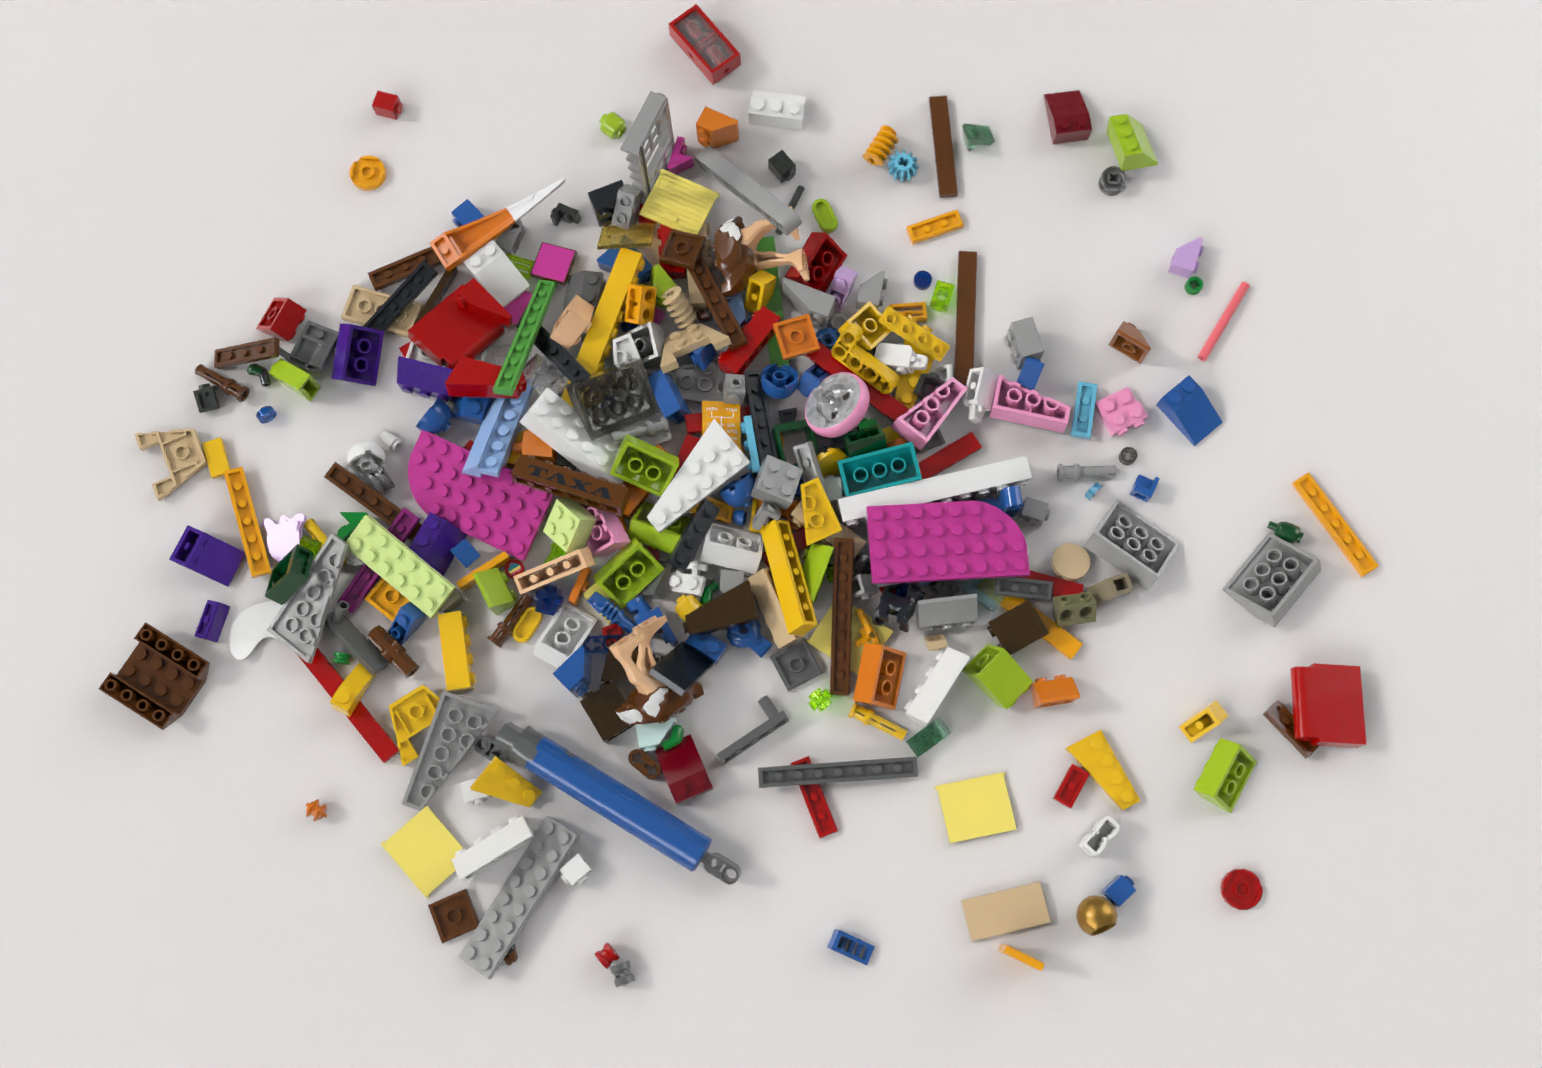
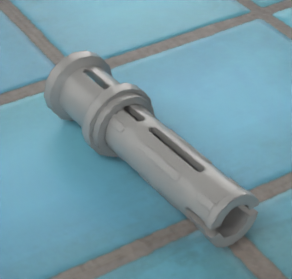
M664 416L654 421L647 420L642 425L610 433L611 441L614 445L621 443L626 434L639 438L643 436L653 437L654 434L661 432L668 433L669 424Z
M1057 465L1058 481L1063 479H1074V481H1077L1080 478L1089 477L1115 478L1117 474L1115 465Z

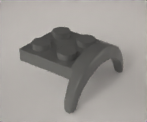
M308 320L291 353L279 347V355L306 371L322 374L336 349L339 332Z

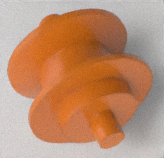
M319 799L312 801L310 804L306 803V817L313 815L314 822L327 817V804L320 806Z

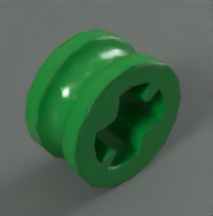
M1197 276L1190 277L1185 283V291L1190 295H1197L1203 288L1201 278ZM1192 283H1196V286H1198V287H1196L1195 289H1193V288H1191V287H1192L1191 284H1192Z
M334 652L335 659H332L333 663L350 665L348 660L352 655Z

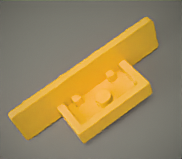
M890 306L886 307L878 320L879 323L938 361L943 359L950 348V345L932 334L933 329L925 324L921 327L916 323V318L909 314L906 317Z

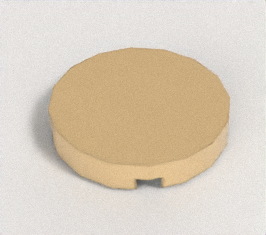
M1065 543L1054 551L1051 558V566L1055 574L1060 575L1064 580L1076 581L1083 578L1088 572L1090 557L1081 546L1074 543Z

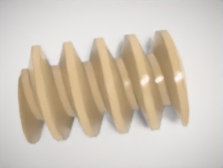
M674 286L662 294L661 297L665 298L662 303L663 305H668L666 307L667 311H672L670 316L675 317L674 322L679 323L677 325L679 329L691 325L696 320L697 313L693 310L692 305L689 304V300L679 286Z

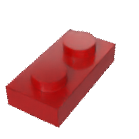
M1071 764L1052 799L1071 809L1090 774Z

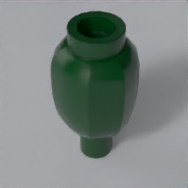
M1270 521L1267 528L1274 531L1277 537L1289 543H1300L1304 535L1300 527L1288 522H1279L1277 524Z

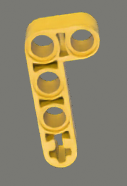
M851 324L832 348L833 357L881 393H891L899 384L900 378L898 374L858 345L863 336V330L859 325Z

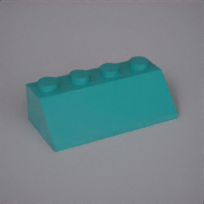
M913 442L837 461L846 497L923 480Z

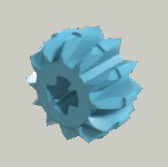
M903 150L902 154L897 151L895 156L891 155L887 167L889 175H894V180L900 178L902 183L904 178L909 181L911 176L915 177L919 165L917 157H912V152L906 154V151Z

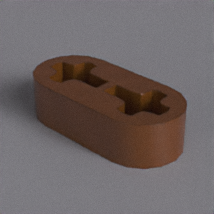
M640 749L630 752L628 756L629 763L646 778L656 780L661 776L662 769L660 765ZM641 753V759L645 763L643 765L638 761L633 763L634 754L639 755ZM648 764L652 768L656 766L657 775L652 774L649 776V770L645 768Z

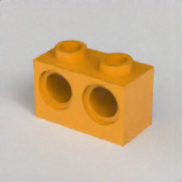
M628 284L625 322L634 324L653 322L657 287L643 284Z

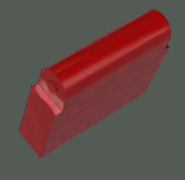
M463 284L408 329V338L438 366L444 365L450 369H454L461 356L472 359L477 358L505 333V329L500 323L470 313L466 308H462L458 304L457 290L464 286Z
M1314 663L1308 667L1290 668L1295 740L1311 741V745L1359 748L1367 745L1360 666Z

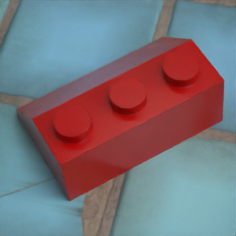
M812 232L802 247L807 259L810 280L805 282L798 270L792 265L785 277L825 293L836 271L841 267L848 255L826 232Z

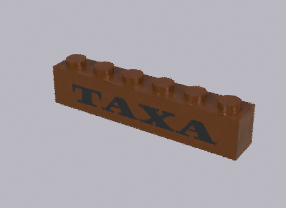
M520 454L511 472L514 483L618 516L623 515L630 498L629 488L621 483L614 484L604 478L592 477L586 472L579 473L566 466H557L550 461L537 460L531 455L525 456Z

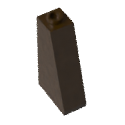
M750 581L739 584L685 615V622H682L684 633H689V637L693 638L758 622L759 616Z

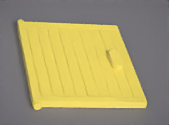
M660 169V175L639 214L671 229L698 235L720 194L669 171Z
M832 605L811 638L806 640L808 644L830 658ZM853 606L851 671L858 675L864 644L857 648L854 640L862 637L859 629L863 625L855 613L858 608ZM865 613L881 641L878 644L885 645L893 630L885 625H874L872 617ZM871 632L869 634V637L875 638L874 634Z
M1005 772L935 786V790H938L950 843L1017 830L1004 780Z
M428 806L422 809L386 842H381L383 848L426 898L430 897L429 894L456 871L451 859L456 857L455 853L463 849L461 844Z

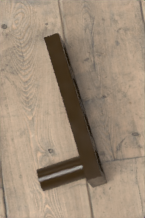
M457 266L449 272L445 270L414 324L440 303L458 273Z

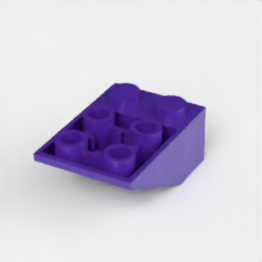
M187 525L169 560L229 587L246 554L244 551Z

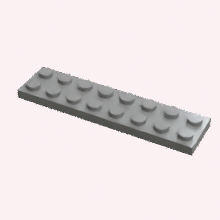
M546 817L535 834V838L530 842L478 924V927L458 957L487 979H492L509 949L558 874L559 869H561L578 842L579 835L553 818Z

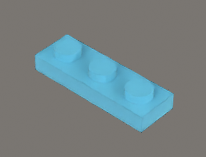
M1078 382L1070 437L1090 439L1098 384Z
M751 415L744 416V422H741L742 434L746 433L747 441H744L745 452H749L750 455L748 471L752 470L753 475H758L760 465Z

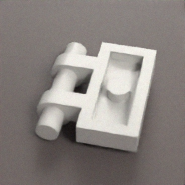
M696 560L690 562L687 569H692L691 575L684 574V572L681 573L677 569L676 572H670L667 592L702 597L706 578L700 576L701 571L708 570V564Z

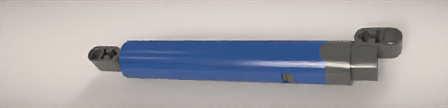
M509 722L503 725L496 738L490 734H485L474 739V750L488 760L492 761L495 756L503 762H507L510 759L691 872L695 871L702 862L708 873L726 884H734L741 877L742 871L738 864L720 853L713 852L710 854L707 852L712 843L710 837L579 756L569 752V750L532 727L528 726L523 730ZM482 739L488 742L486 749L481 745ZM501 750H502V755H503L504 757L500 758V753L497 752V751H501ZM713 859L717 860L715 867L711 866ZM725 864L726 867L720 872L719 870ZM727 869H733L736 872V877L729 878L726 872Z

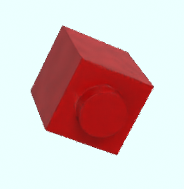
M377 90L372 108L376 115L397 120L398 115L402 112L403 105L398 95Z

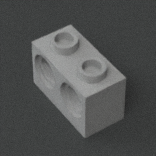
M625 184L618 190L611 224L627 230L636 224L643 191L629 184Z

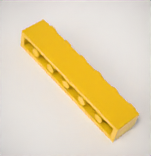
M774 519L763 527L760 532L788 634L803 636L818 626L789 521H777Z

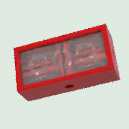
M697 4L668 24L671 38L712 85L741 66V56L738 50Z

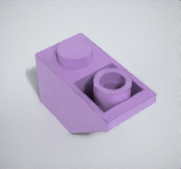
M1203 238L1195 239L1177 248L1172 256L1168 272L1190 278L1192 273H1196L1199 267L1197 259L1198 256L1201 257L1204 246H1202Z
M843 265L836 271L828 294L836 297L835 310L840 312L852 291L858 272Z

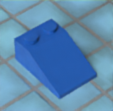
M1190 375L1165 394L1156 404L1193 446H1196L1223 423L1203 389Z

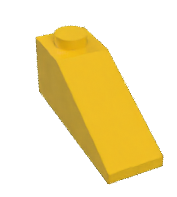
M359 662L330 701L331 707L350 717L376 674L372 676Z

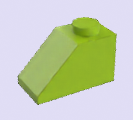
M653 264L651 266L650 286L657 287L655 304L658 307H667L668 305H663L662 302L665 298L661 296L666 290L677 285L659 264Z

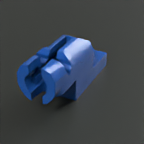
M643 596L636 597L626 604L631 614L638 613L634 616L637 625L652 616L657 618L663 616L659 607L651 611L652 607L645 601ZM667 622L654 634L656 635L663 631L660 635L666 644L670 643L672 647L679 643Z

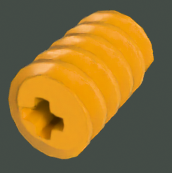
M886 125L881 126L880 131L873 138V142L869 144V147L863 154L865 161L880 167L884 165L883 161L888 159L887 155H890L891 150L895 148L894 144L899 142L894 129Z

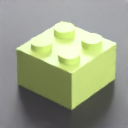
M556 499L543 532L566 553L585 547L597 519L577 502L568 499Z

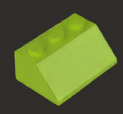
M1128 114L1109 117L1106 133L1121 171L1158 164L1145 130L1139 121Z
M626 434L618 449L610 474L661 497L679 466V457Z
M644 501L631 519L628 537L630 539L636 537L643 544L671 554L691 518L683 515L659 534L647 519L655 505Z
M633 537L629 544L625 545L593 575L596 584L623 609L629 601L634 599L665 568L636 537Z
M811 544L810 549L806 548L802 558L805 559L802 570L813 607L833 556L834 547Z
M1220 738L1214 746L1213 753L1206 762L1200 778L1197 779L1193 790L1203 799L1231 813L1257 761L1240 744Z

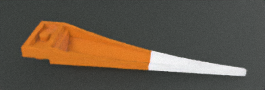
M560 179L504 209L446 231L432 240L430 245L445 269L449 272L491 240H495L562 186L566 180Z

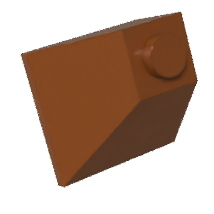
M1125 321L1122 322L1109 343V346L1139 364L1142 363L1151 349L1140 330L1132 323H1126Z

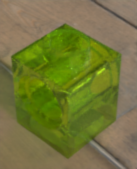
M937 280L929 307L939 312H947L955 285ZM943 295L946 299L940 300L937 296Z

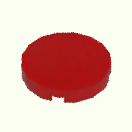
M1233 869L1226 873L1220 885L1224 901L1232 908L1238 910H1247L1255 907L1261 900L1263 893L1259 878L1252 871L1246 869Z

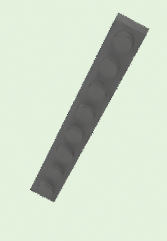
M917 757L758 768L759 788L918 777Z

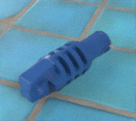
M596 591L588 599L587 602L599 614L602 613L603 617H607L606 620H610L611 624H617L628 634L632 632V628L637 626L636 623L624 615L622 609L619 610L618 606H614L615 603H610L609 599Z

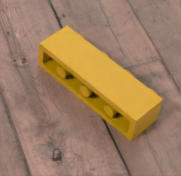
M461 610L437 614L447 691L457 693L474 690L476 675L472 672L471 665H474L473 654L469 652L471 637L470 634H467L466 627H469L468 616Z

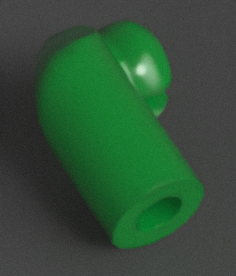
M715 580L704 588L703 595L700 598L702 606L710 602L712 594L720 588Z
M674 725L670 738L661 742L665 751L682 742L684 728L681 725Z

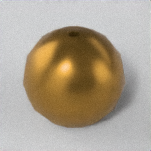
M1089 896L1083 899L1077 907V923L1082 931L1090 936L1104 933L1113 928L1117 923L1118 915L1115 906L1103 896Z

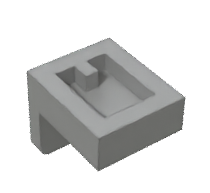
M763 501L753 518L752 528L759 531L762 525L766 526L770 517L778 521L781 510L775 504Z

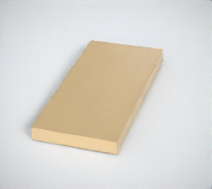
M353 285L341 319L363 326L391 295ZM413 301L386 332L408 338V329L413 326L424 305Z
M1040 882L961 900L971 941L1051 922Z

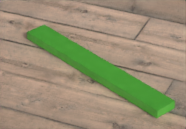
M774 236L763 237L757 245V251L776 252ZM778 266L764 270L777 277L774 293L766 308L780 316L781 321H784ZM774 334L768 342L770 365L777 364V367H783V364L789 365V360L783 361L776 335Z
M538 281L493 387L494 394L513 396L557 289V282Z

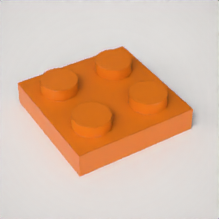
M809 314L773 323V329L783 361L820 351Z

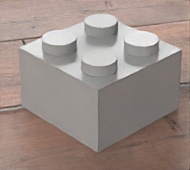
M1033 316L1011 322L1004 341L1006 347L1010 348L1012 364H1015L1017 369H1021L1027 357L1040 360L1044 353V348Z
M767 455L761 464L750 496L767 503H773L779 508L786 510L793 502L803 469Z

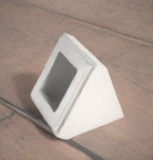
M952 364L937 368V374L944 382L953 377Z

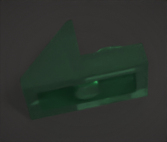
M967 123L962 125V136L968 152L978 144L991 146L995 142L990 126Z

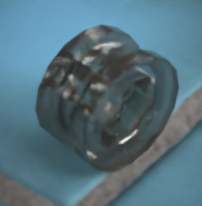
M1125 447L1118 457L1119 461L1127 466L1133 464L1138 455L1134 448ZM1129 452L1131 454V458H1129V460H1126L1125 454Z

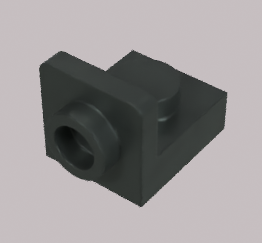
M558 203L550 215L554 226H558L561 218L567 223L573 222L575 224H578L581 219L579 210L562 203Z
M921 373L913 394L920 400H923L934 392L936 386H941L945 382L936 373Z
M210 383L198 386L199 389L193 391L199 413L220 408L215 392L217 389L216 385L210 386Z
M954 580L933 581L929 584L932 591L938 592L942 598L952 597L960 591Z

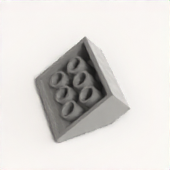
M1117 499L1084 544L1086 548L1120 572H1127L1130 579L1147 591L1159 579L1180 545L1179 542Z
M1268 533L1225 585L1223 591L1258 619L1275 628L1320 573V559Z

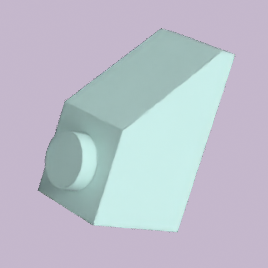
M670 717L668 721L661 724H635L639 748L641 750L644 749L645 752L655 751L657 746H661V742L665 740L672 727L676 724L675 717Z

